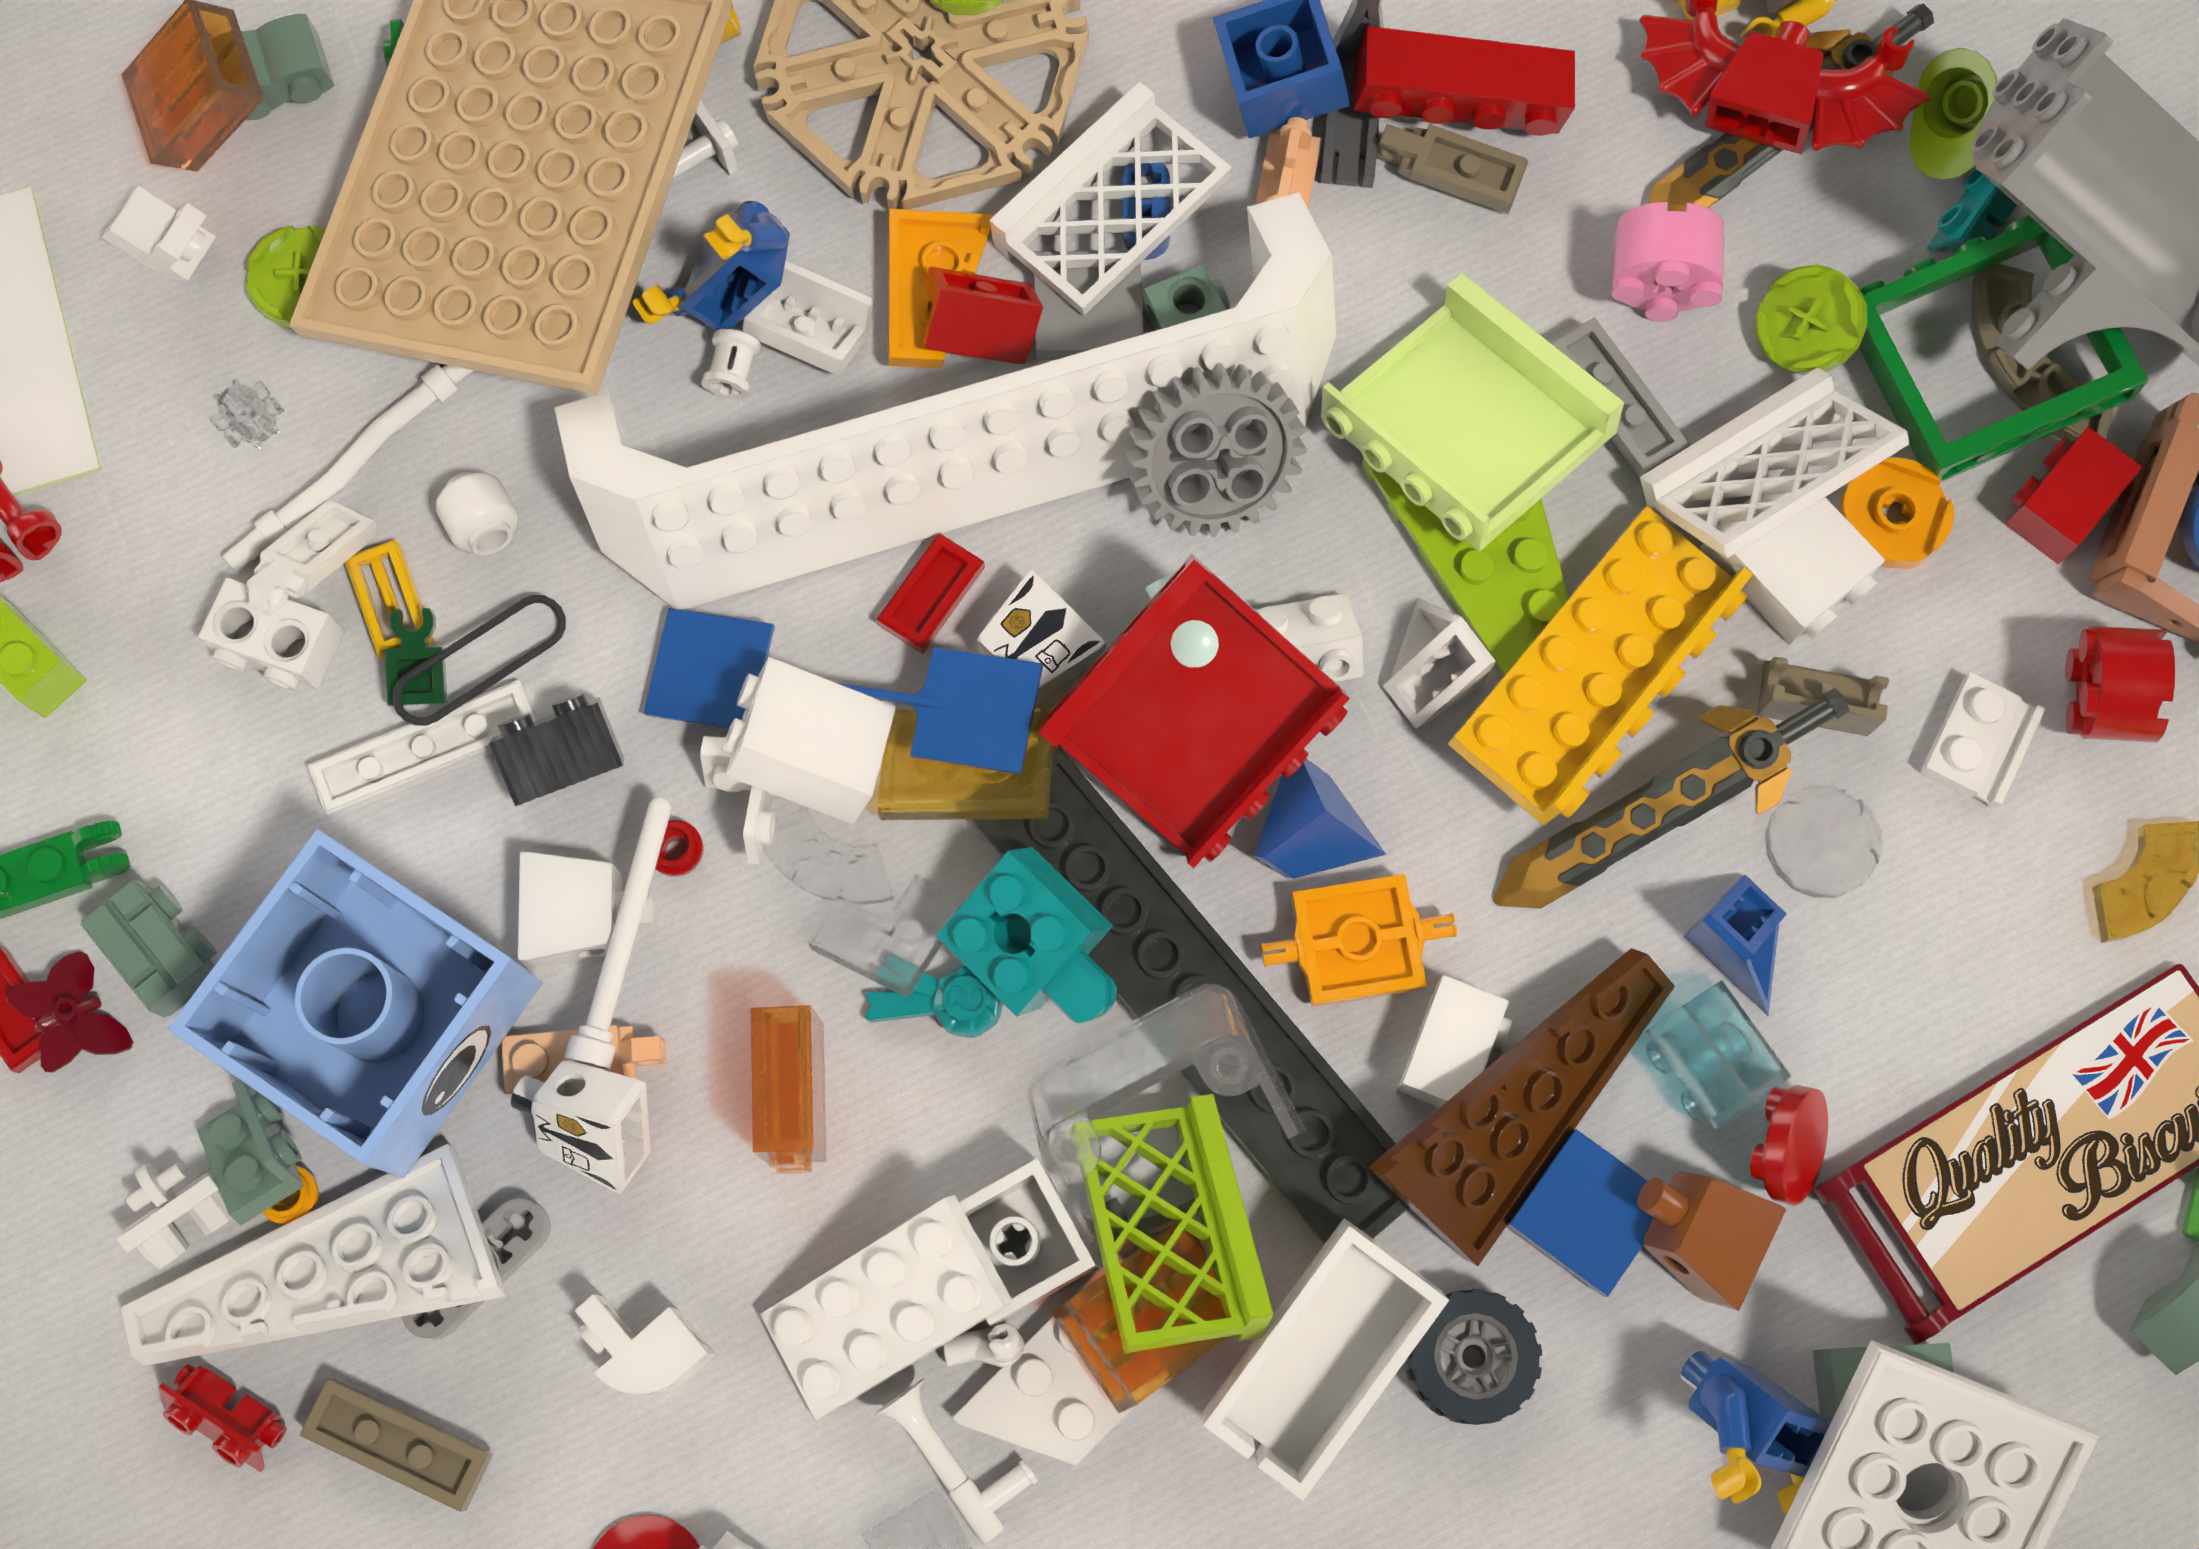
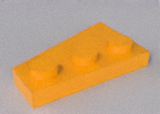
M889 208L888 366L942 368L947 352L928 350L923 343L933 305L924 287L929 266L976 274L991 232L990 219L995 215Z

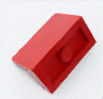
M929 266L924 287L933 305L923 338L925 347L928 350L1025 364L1028 360L1043 310V305L1030 283Z

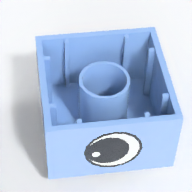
M317 829L167 1030L363 1165L404 1178L543 982L512 958Z

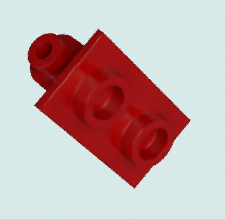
M191 1364L185 1365L175 1377L174 1385L178 1387L176 1391L162 1382L158 1388L165 1409L163 1416L172 1426L190 1436L197 1430L214 1441L212 1449L223 1460L237 1468H241L244 1463H247L259 1472L264 1470L262 1447L267 1445L273 1449L279 1444L287 1431V1427L280 1423L281 1416L271 1411L247 1394L230 1412L224 1407L237 1392L236 1387L210 1371L204 1365L196 1368Z

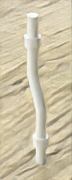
M439 364L431 368L421 376L424 382L374 420L325 475L278 512L271 509L254 522L256 529L224 553L223 557L235 571H240L273 542L328 499L330 500L340 492L390 436L437 399L443 403L457 392L459 388L456 385L474 370L444 365L441 368Z

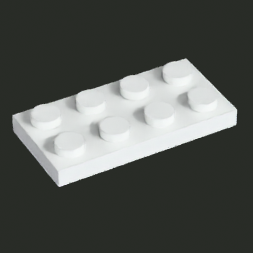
M952 1195L938 1201L767 1309L760 1316L815 1421L1010 1305L1013 1303V1300L956 1196Z

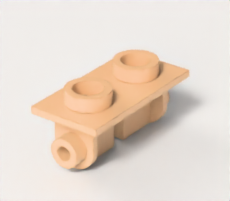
M1300 117L1289 118L1287 124L1283 125L1281 130L1270 132L1255 204L1299 192L1307 208L1309 207L1322 138L1312 136V132L1308 129L1309 123L1305 119Z

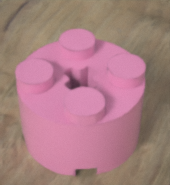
M1655 202L1636 207L1623 214L1618 220L1617 231L1614 235L1612 297L1634 308L1645 310V317L1657 322L1671 321L1678 316L1680 311L1719 304L1722 300L1725 235L1723 219L1711 209L1691 203H1686V212L1668 211V202Z

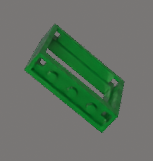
M2029 215L2010 224L2002 235L1988 241L1983 236L1974 238L1958 247L1954 251V255L1937 263L1933 258L1923 260L1909 268L1904 273L1903 278L1887 285L1882 280L1876 281L1860 289L1867 304V328L1859 349L1899 426L1907 430L1909 446L1917 461L1934 471L1941 481H1945L2135 399L2149 381L2121 328L2093 331L2087 333V336L2105 367L2107 375L1946 444L1880 315L2038 246L2052 271L2058 266L2068 263L2074 255Z

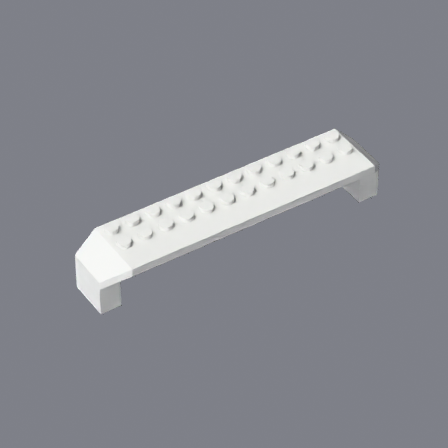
M1299 192L1248 206L1247 213L1254 281L1235 308L687 468L630 448L609 392L554 407L569 477L601 552L675 609L685 610L935 536L938 533H945L1130 478L1127 470L1133 466L1126 456V450L1137 445H1135L1129 432L1131 428H1146L1139 410L1143 408L1156 411L1159 404L1153 393L1157 390L1170 397L1175 393L1172 378L1178 377L1187 386L1193 383V369L1196 367L1201 370L1206 379L1212 378L1217 363L1223 365L1229 377L1232 376L1239 364L1245 366L1251 378L1259 371L1264 372L1271 385L1278 382L1288 395L1287 398H1291L1300 413L1297 416L1305 426L1336 338L1332 254ZM1253 419L1245 421L1238 429L1245 428ZM1200 423L1192 424L1183 433L1193 431Z

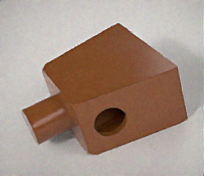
M1683 1171L1677 1172L1670 1184L1659 1178L1649 1180L1642 1187L1637 1200L1638 1207L1653 1217L1643 1238L1645 1248L1696 1297L1702 1301L1739 1311L1785 1214L1786 1208L1720 1180Z

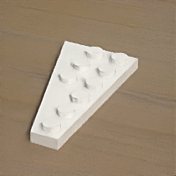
M446 1144L418 1158L404 1178L388 1173L120 1307L131 1356L141 1365L147 1366L506 1297L507 1295L458 1154L449 1144Z

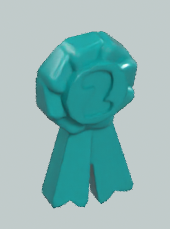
M889 955L886 958L887 969L879 972L876 978L882 985L904 992L866 993V998L871 1005L865 1014V1019L869 1022L874 1023L935 1015L947 1033L966 1038L981 1036L994 1027L1001 1017L1003 1003L966 966H960L938 980Z

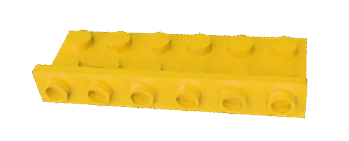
M1646 506L1447 744L1543 826L1560 813L1568 819L1589 796L1590 792L1583 786L1593 773L1601 778L1622 755L1623 752L1616 745L1625 733L1633 738L1654 715L1655 712L1648 707L1649 703L1657 694L1665 698L1683 679L1686 672L1679 666L1686 657L1690 655L1693 659H1696L1715 639L1717 633L1710 627L1720 616L1726 621L1743 604L1748 595L1741 589L1753 574L1746 567H1743L1733 577L1730 576L1650 507Z

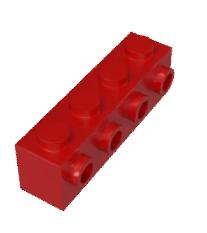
M1367 26L1355 52L1354 111L1370 112L1376 117L1391 118L1398 115L1422 118L1424 121L1432 124H1442L1450 121L1474 124L1477 128L1484 130L1502 127L1525 130L1531 135L1544 136L1551 133L1559 134L1575 109L1574 50Z

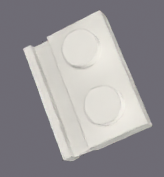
M1970 672L1963 678L1919 773L1969 798L1976 797L1988 803L1987 807L1995 810L2002 805L2046 708L2040 705L2034 707L2021 701V696Z

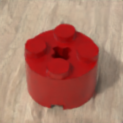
M2091 626L2088 629L2082 630L2079 649L2070 648L2068 650L2065 664L2066 680L2068 682H2076V701L2069 702L2066 712V730L2068 734L2080 735L2083 739L2154 743L2161 740L2167 729L2169 719L2158 718L2159 709L2163 701L2173 702L2175 689L2174 648L2171 640H2162L2167 633L2164 629Z

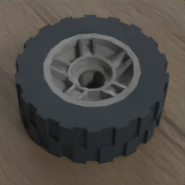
M1485 1289L1459 1290L1446 1294L1445 1296L1449 1299V1302L1407 1358V1376L1409 1381L1413 1382L1416 1388L1414 1392L1419 1399L1425 1401L1431 1407L1430 1410L1437 1415L1444 1416L1450 1419V1421L1460 1424H1491L1502 1421V1418L1508 1415L1515 1414L1521 1409L1520 1405L1525 1400H1529L1535 1391L1533 1386L1536 1379H1540L1542 1367H1539V1358L1543 1356L1541 1344L1537 1343L1535 1336L1537 1331L1533 1323L1527 1321L1523 1315L1525 1312L1517 1304H1510L1505 1300V1296L1498 1293L1484 1292ZM1473 1344L1479 1346L1478 1350L1481 1358L1485 1359L1482 1366H1477L1474 1369L1466 1366L1462 1358L1464 1349Z

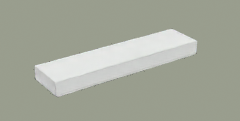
M520 680L469 700L435 723L427 726L408 724L308 764L325 815L332 820L493 755L489 742L493 737L500 735L497 725L530 713L533 722L537 721L524 685Z

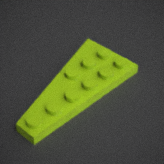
M1363 459L1362 469L1371 482L1375 481L1388 501L1387 507L1396 521L1403 524L1419 549L1418 554L1458 615L1468 623L1474 634L1496 661L1495 666L1501 675L1504 676L1569 598L1542 498L1478 552L1467 541L1457 540L1450 535L1440 518L1424 505L1418 506L1410 501L1400 484L1386 472L1374 470Z

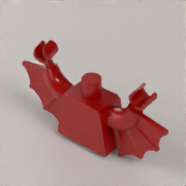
M1686 0V12L1694 17L1692 20L1643 15L1639 19L1647 35V43L1640 57L1651 64L1657 72L1659 80L1658 90L1661 93L1678 98L1687 107L1692 116L1698 115L1709 101L1704 127L1802 155L1813 111L1812 149L1814 151H1819L1822 148L1833 145H1846L1860 149L1877 134L1888 131H1902L1904 128L1903 122L1907 115L1915 108L1931 100V96L1927 92L1885 74V70L1898 71L1902 69L1914 46L1915 41L1913 39L1905 46H1897L1892 43L1898 32L1897 27H1890L1885 30L1876 48L1874 57L1866 58L1851 69H1821L1823 53L1819 49L1806 46L1810 36L1809 30L1805 25L1797 21L1789 20L1782 22L1778 27L1775 37L1758 32L1749 34L1740 46L1724 36L1718 28L1717 16L1715 15L1718 0Z

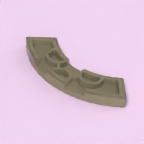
M1999 263L1974 274L1972 284L1973 323L1979 346L1993 376L2007 396L2021 411H2024L2084 384L2076 380L2060 364H2053L2047 354L2027 370L1993 343L2002 334V328L2007 319L2017 310L2026 308L2032 301V284L2034 279V273ZM2114 408L2052 435L2059 439L2065 436L2073 442L2087 427H2090L2106 439Z

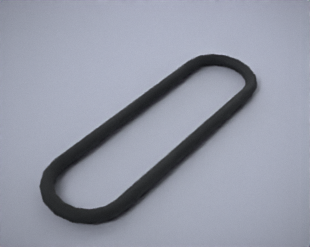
M531 595L523 598L412 669L397 681L393 690V705L397 714L405 722L415 726L430 725L450 714L554 646L562 638L566 629V617L562 607L554 599L545 595ZM533 603H543L555 612L558 626L555 633L548 640L442 709L427 717H415L404 709L401 703V693L411 680L515 613Z

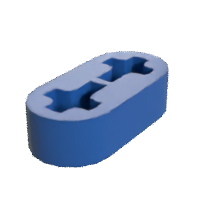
M1129 163L1124 169L1122 186L1135 185V163ZM1141 163V177L1150 176L1153 184H1170L1169 170L1164 163ZM1135 197L1123 198V219H1136ZM1152 197V200H1142V216L1165 218L1171 212L1170 197ZM1123 232L1124 246L1127 250H1131L1136 245V232ZM1170 235L1144 260L1155 259L1164 254L1169 247Z

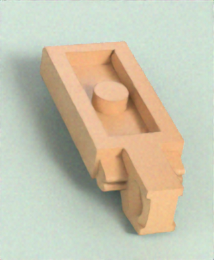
M610 1025L609 1032L614 1034L611 1045L616 1047L610 1072L636 1079V1067L667 1064L665 1040L661 1039V1036L634 1038V1028L632 1026L619 1027L618 1025ZM578 1029L505 1036L502 1040L504 1095L512 1097L515 1086L525 1075L546 1082L561 1062L566 1061L564 1056L570 1036H577Z

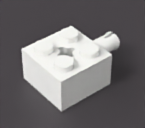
M1038 1158L959 1202L1013 1300V1303L986 1319L991 1326L1002 1323L1099 1268L1043 1163ZM1014 1227L1021 1234L1027 1232L1031 1234L1032 1239L1025 1244L1027 1254L1022 1258L1013 1252L1003 1253L1002 1247L1009 1242L1006 1232L1010 1228Z

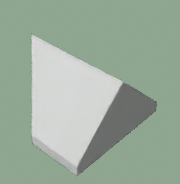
M1418 598L1391 677L1383 687L1413 727L1418 729L1484 685L1496 661L1461 616Z

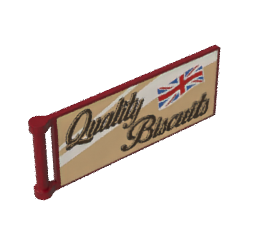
M2177 964L2170 967L1813 1188L1822 1204H1830L1908 1325L1904 1327V1330L1914 1345L1933 1337L1959 1317L2199 1165V986L2184 965ZM1858 1183H1862L1941 1305L1930 1312L1927 1311L1849 1192Z

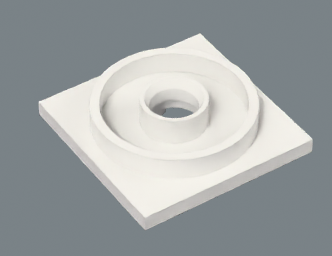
M1871 1340L1770 1549H2044L2099 1436L2089 1427ZM1929 1463H1939L1946 1468L1948 1487L1938 1502L1921 1511H1909L1898 1505L1896 1500L1902 1495L1906 1487V1475L1919 1466Z

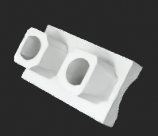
M145 1163L136 1169L135 1175L141 1187L127 1196L126 1202L135 1212L151 1201L156 1207L125 1228L126 1232L116 1240L126 1253L137 1247L147 1260L157 1269H161L180 1256L189 1247L172 1224L180 1216L188 1212L206 1236L229 1222L232 1217L227 1212L212 1169H209L176 1193H174L172 1187L187 1177L185 1170L179 1163H175L162 1173L150 1163Z

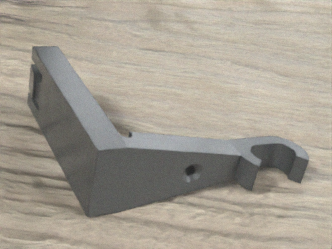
M1352 0L1333 39L1342 67L1350 106L1326 113L1320 183L1331 184L1334 156H1338L1336 185L1357 186L1359 161L1362 158L1364 159L1362 187L1373 188L1380 117H1376L1370 112L1354 111L1355 52L1367 26L1384 28L1381 0Z

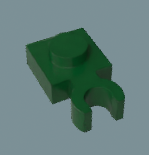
M422 608L423 624L416 631H408L404 627L402 610L396 609L391 612L390 626L393 633L401 639V649H384L387 706H394L393 690L398 680L445 649L443 647H428V638L432 636L436 628V617L430 608ZM445 659L411 680L403 688L401 693V703L403 706L448 703Z

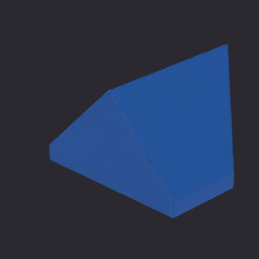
M1308 759L1289 778L1281 776L1254 853V857L1282 876L1292 879L1387 855L1330 775Z
M1744 874L1684 937L1769 1016L1779 923L1787 913Z

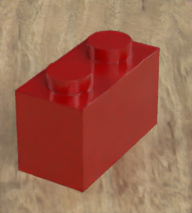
M2087 427L2073 442L2064 436L2042 461L2044 465L2050 468L2039 481L2032 475L2010 500L2018 508L2005 525L2057 564L2063 561L2082 543L2143 467L2090 427Z

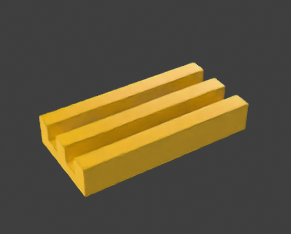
M397 539L354 554L345 562L377 655L383 662L385 661L384 649H401V639L396 636L387 640L362 566L371 563L390 617L392 610L400 609L383 562V558L390 556L416 630L423 624V605L404 551ZM403 618L404 627L407 629L406 624H405V621H404V618ZM433 634L428 638V645L436 642Z

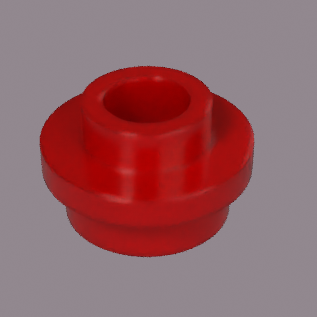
M682 820L668 821L655 867L659 873L670 877H678L690 873L698 866L703 856L704 844L701 835L694 826ZM674 841L684 842L686 846L685 851L680 857H667L666 850L670 843Z

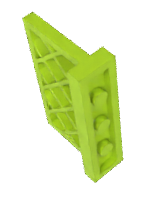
M1214 1094L1191 1097L1188 1105L1185 1107L1074 1122L1071 1132L1124 1354L1237 1335L1238 1342L1262 1338L1274 1314ZM1176 1126L1181 1147L1173 1159H1170L1145 1143L1144 1140L1153 1129ZM1140 1131L1137 1137L1131 1134L1132 1132ZM1110 1136L1128 1147V1150L1114 1168L1093 1155L1090 1139ZM1135 1153L1164 1170L1150 1191L1122 1173ZM1183 1157L1185 1159L1187 1169L1179 1164ZM1098 1174L1106 1179L1102 1186L1100 1185ZM1170 1176L1178 1179L1193 1190L1195 1202L1186 1214L1157 1196ZM1113 1184L1142 1202L1128 1223L1106 1209L1104 1197ZM1149 1207L1178 1225L1165 1246L1135 1228ZM1197 1211L1199 1213L1201 1223L1193 1219ZM1111 1229L1120 1234L1115 1242ZM1185 1230L1207 1244L1210 1256L1201 1270L1171 1251ZM1127 1239L1156 1257L1143 1279L1120 1266L1117 1253ZM1163 1262L1193 1281L1179 1303L1149 1284ZM1212 1266L1216 1280L1208 1275ZM1125 1285L1134 1290L1129 1299ZM1201 1286L1222 1300L1226 1318L1205 1321L1185 1307L1198 1287ZM1141 1295L1171 1314L1162 1329L1136 1333L1131 1310ZM1177 1319L1186 1324L1173 1327Z

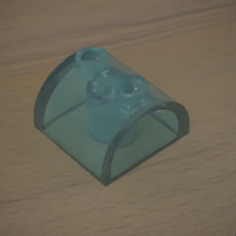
M1722 980L1645 1031L1652 1041L1646 1045V1053L1651 1063L1664 1074H1668L1671 1071L1675 1073L1686 1089L1680 1095L1685 1111L1697 1122L1701 1123L1707 1119L1714 1130L1754 1107L1769 1095L1772 1088L1779 1087L1791 1077L1788 1070Z

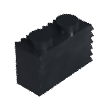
M584 693L576 694L552 704L554 714L533 722L530 713L497 725L500 735L493 737L489 745L515 806L623 766L625 759L600 697L587 702Z

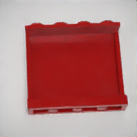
M1191 554L1040 722L1038 733L1055 748L1058 745L1063 747L1184 853L1187 863L1194 869L1203 858L1211 862L1220 855L1232 838L1227 832L1242 816L1246 820H1250L1263 808L1270 798V794L1266 790L1280 774L1285 778H1289L1299 769L1309 755V752L1304 748L1319 732L1327 736L1342 722L1348 713V710L1343 706L1350 698L1343 688L1199 559ZM1192 620L1209 624L1215 630L1218 637L1219 646L1215 657L1208 664L1201 667H1187L1181 664L1175 658L1171 649L1174 631L1183 623Z

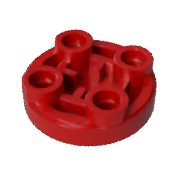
M1794 1085L1789 1089L1774 1087L1768 1095L1765 1107V1116L1767 1121L1770 1122L1765 1144L1758 1143L1755 1146L1750 1161V1174L1754 1179L1763 1180L1765 1189L1772 1200L1796 1206L1801 1204L1811 1192L1823 1163L1828 1137V1108L1825 1096L1819 1089L1801 1085Z

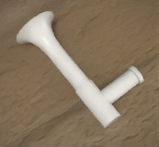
M923 1378L884 1405L873 1417L883 1415L892 1418L905 1428L948 1489V1495L980 1542L985 1544L1005 1528L994 1511L1029 1485L1036 1484L1038 1480L1022 1459L1018 1462L1019 1465L980 1492L973 1480L964 1473L927 1417L921 1400V1386L925 1381V1378Z

